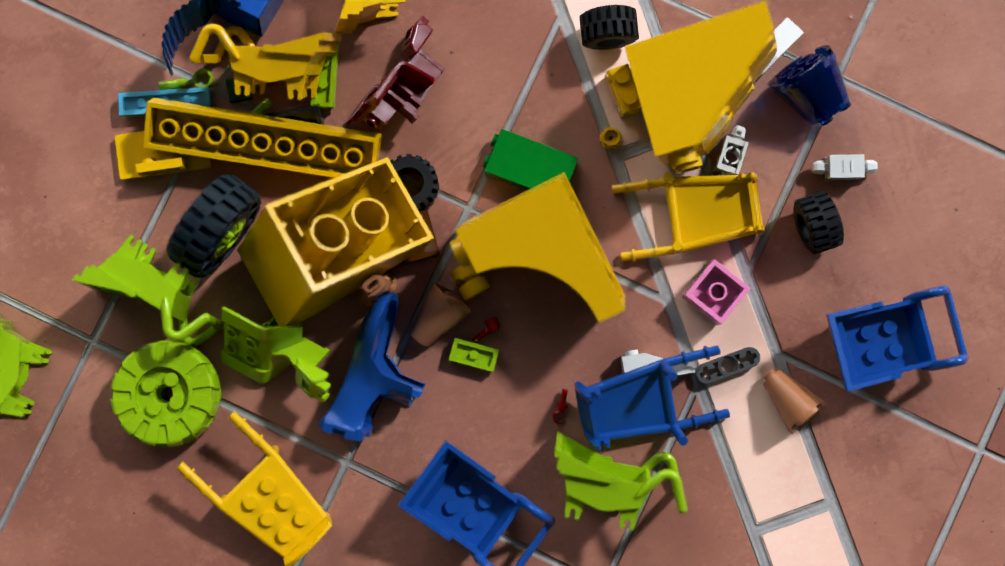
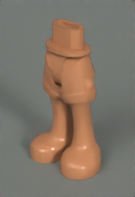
M388 271L382 275L369 277L359 290L358 297L360 302L372 308L383 294L396 293L397 279L394 274Z

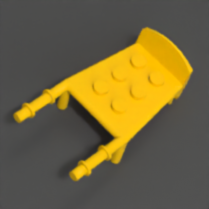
M666 172L663 178L651 180L646 178L644 181L631 183L623 181V184L612 185L613 194L624 193L625 195H627V192L646 189L648 192L653 188L665 187L673 245L657 247L655 245V248L636 251L633 248L632 251L621 252L622 262L630 260L636 262L637 259L652 257L659 259V256L680 254L752 234L761 235L765 232L759 203L757 174L754 172L739 175L673 177L672 173Z
M234 411L228 419L236 425L235 429L239 428L253 442L252 445H256L266 457L227 495L224 494L221 498L211 489V485L208 486L193 472L194 468L190 469L182 462L176 469L184 476V480L187 479L201 492L200 496L204 495L221 512L280 555L284 560L285 566H292L330 529L332 519L330 514L323 510V507L317 503L280 457L279 447L277 445L271 447L262 438V434L259 435L245 422L246 418L242 419Z

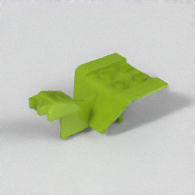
M224 306L222 307L221 320L224 321V349L221 351V363L258 383L269 382L292 364L296 368V384L311 399L315 398L325 402L329 398L330 393L327 391L331 384L325 381L329 374L317 366L330 353V349L323 348L303 337V326L300 323L297 325L278 326L272 315L268 322H264L260 326L241 316V313H236Z

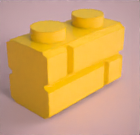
M624 64L606 71L605 79L615 106L618 107L617 111L620 119L642 111L629 65Z

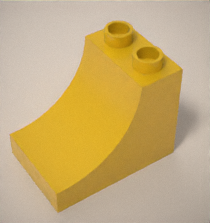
M565 172L466 220L455 229L458 236L450 242L457 261L462 267L472 263L476 273H480L497 267L522 266L550 273L569 284L586 300L598 322L625 310V293Z

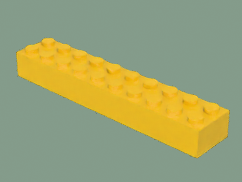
M153 98L147 101L143 148L336 178L379 161L382 134Z

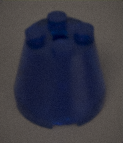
M829 45L817 47L814 50L815 54L811 53L804 57H798L776 75L778 79L776 82L770 84L775 94L812 125L820 123L821 126H824L833 120V115L845 111L851 106L836 55Z

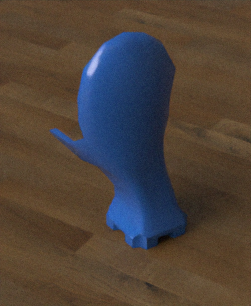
M396 293L383 294L363 319L343 385L329 410L320 419L318 428L322 429V431L330 434H340L352 441H363L365 437H369L372 434L371 411L378 400L384 397L411 406L413 396L420 397L425 383L403 375L387 354L399 309L398 295Z

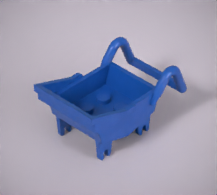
M947 285L914 292L904 297L902 302L884 306L882 301L826 315L846 392L902 378V372L919 368L926 371L947 369L964 365L969 359L951 290ZM938 296L944 297L959 353L957 357L943 360L936 359L921 302L922 300Z
M448 441L443 443L398 505L446 540L450 541L454 538L469 549L473 559L479 566H494L485 557L522 507L545 524L515 566H524L555 523V518L552 515L541 510L524 495L510 492L495 480V475Z

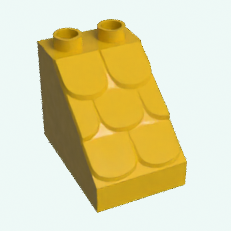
M766 1L624 46L655 157L665 166L675 169L676 174L686 173L703 167L700 156L709 154L733 122L735 113L755 90L753 83L769 65L777 52L775 31Z
M387 157L266 205L237 251L278 326H289L318 314L359 289L369 277L384 274L389 269L423 250L434 237Z

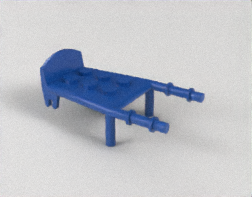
M703 346V349L689 353L683 351L681 355L658 360L588 387L579 381L574 383L579 416L588 443L596 450H601L600 445H605L606 448L610 447V440L672 432L680 445H686L688 438L682 432V429L690 427L696 429L698 425L714 421L719 423L721 419L729 418L730 413L728 409L719 411L714 409L711 413L699 416L691 415V418L677 421L670 382L675 381L678 377L672 366L680 364L685 366L688 362L704 358L709 360L712 356L720 355L719 346L709 348Z

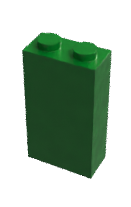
M501 129L499 134L495 133L491 142V146L494 147L491 156L486 155L482 167L486 168L485 175L528 190L565 172L570 182L578 157Z

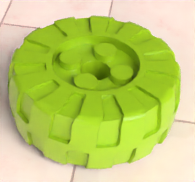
M164 340L152 342L133 351L122 361V366L118 372H115L111 384L113 389V399H110L111 407L121 423L120 426L128 435L133 436L143 444L153 447H177L198 438L215 420L222 400L220 377L215 366L201 351L191 345L178 341ZM167 388H171L173 391L170 401L165 397Z

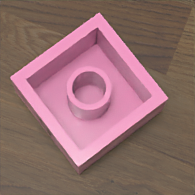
M713 259L683 294L682 298L718 326L723 324L751 288Z

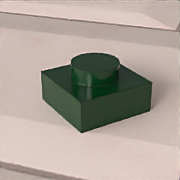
M234 78L226 80L231 104L254 99L251 92L249 96H245V87L243 85L241 86V94L236 95Z

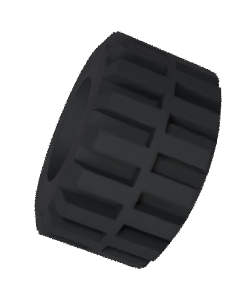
M604 5L589 9L579 17L582 45L595 50L616 49L630 45L639 39L637 12L633 7L626 5Z
M406 154V157L400 155L397 156V160H391L390 162L399 178L406 173H416L423 179L422 190L417 195L411 197L418 211L427 210L429 205L432 206L434 199L438 196L439 182L435 169L430 165L429 161L423 160L418 155L414 157L412 154Z
M820 191L794 201L793 213L797 230L804 245L812 254L816 255L843 245L844 229L835 203L825 191Z

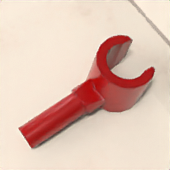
M497 317L485 321L487 329H484L472 339L474 343L500 328Z

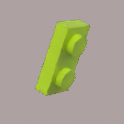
M454 338L449 360L493 372L499 350Z

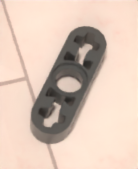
M753 347L737 350L700 364L695 370V377L700 383L709 384L757 366L760 362V353ZM746 351L749 354H754L755 358L752 359V363L750 364L749 361L741 362L742 368L739 369L738 360L734 355L737 354L738 359L746 356ZM724 359H730L733 362L734 367L732 371H723L721 363ZM716 362L717 371L721 376L717 377V372L710 374L708 380L706 377L700 376V373L703 372V367L706 370H711L715 368L713 363Z

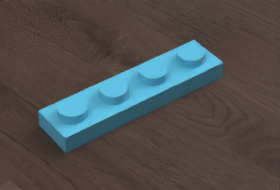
M210 87L118 93L120 117L146 116L147 101L153 98L212 107Z

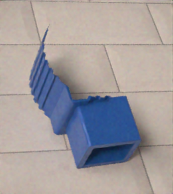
M190 0L188 4H183L181 9L174 12L173 17L170 16L168 19L169 23L164 27L165 33L162 34V54L171 79L173 75L172 59L175 57L174 52L179 48V43H182L184 41L183 38L185 36L188 37L190 32H195L197 28L208 24L213 14L226 19L228 23H233L235 26H240L263 37L284 0Z

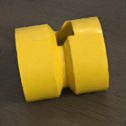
M472 263L465 267L460 265L450 272L455 284L461 286L459 292L464 301H468L491 288L485 276H480V273H476Z

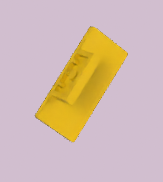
M144 131L115 135L119 177L121 180L211 167L210 158L143 148Z

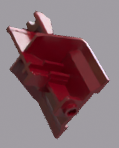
M424 16L419 21H416L406 32L401 52L404 61L398 63L380 83L368 91L346 122L348 125L352 122L360 123L364 120L370 128L379 131L387 124L393 114L397 112L408 119L411 124L419 118L416 111L423 104L421 103L437 78L445 70L444 67L421 49L433 32V29L428 26L430 21Z

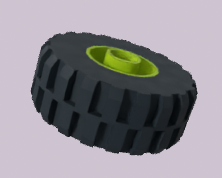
M225 174L211 182L191 203L178 224H176L166 247L169 259L174 263H180L182 269L187 268L189 274L193 277L202 278L211 274L232 253L256 219L262 203L259 193L235 175Z

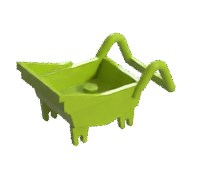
M130 235L115 254L113 253L99 267L91 265V267L86 266L81 275L76 274L72 281L91 289L143 300L149 305L162 310L163 331L165 336L172 341H182L197 347L221 331L224 326L223 321L207 313L201 315L188 325L187 315L192 301L191 298L201 278L195 277L194 281H190L192 275L189 274L187 268H184L183 272L178 274V270L181 268L180 263H176L168 273L157 270L151 265L156 249L152 248L149 254L146 255L145 251L149 245L143 244L142 240H138L136 245L132 247L131 243L135 239L133 235ZM172 317L178 319L179 332L173 330ZM205 324L210 325L208 329L199 334L197 337H190V335H192L198 329L203 327Z
M0 313V413L22 417L24 414L32 413V410L25 409L24 407H27L28 404L35 405V401L19 394L29 377V363H49V359L42 358L41 354L51 355L52 350L32 343L13 331L15 326L12 325V321L2 319L3 314Z
M557 431L554 457H558L557 469L560 470V474H565L566 518H569L570 510L574 509L576 511L574 518L578 520L586 503L602 511L618 510L620 513V528L623 529L625 521L630 520L629 529L632 531L634 530L639 511L648 494L665 479H669L672 483L678 512L684 514L687 511L677 462L670 453H656L641 467L613 462L612 457L600 455ZM661 461H665L668 464V469L659 471L651 478L650 470Z

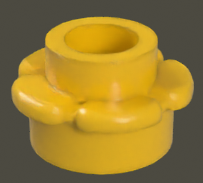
M607 127L604 132L600 133L599 139L604 148H617L621 144L620 139L622 135L619 130Z

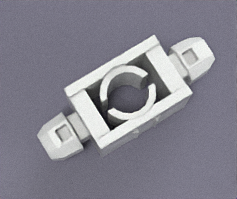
M736 125L732 129L730 136L727 135L723 139L713 172L719 173L718 175H739L749 143L742 141L746 133L744 127ZM735 149L733 154L736 157V161L728 166L729 161L726 159V152Z
M864 154L829 155V157H824V160L815 161L811 165L812 173L820 175L825 173V180H859L864 178L865 174H872L878 170L877 162L865 160Z

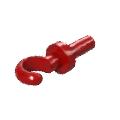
M562 389L560 402L556 404L559 408L552 416L553 421L557 424L564 423V420L557 421L555 415L564 413V409L568 408V404H565L568 389Z

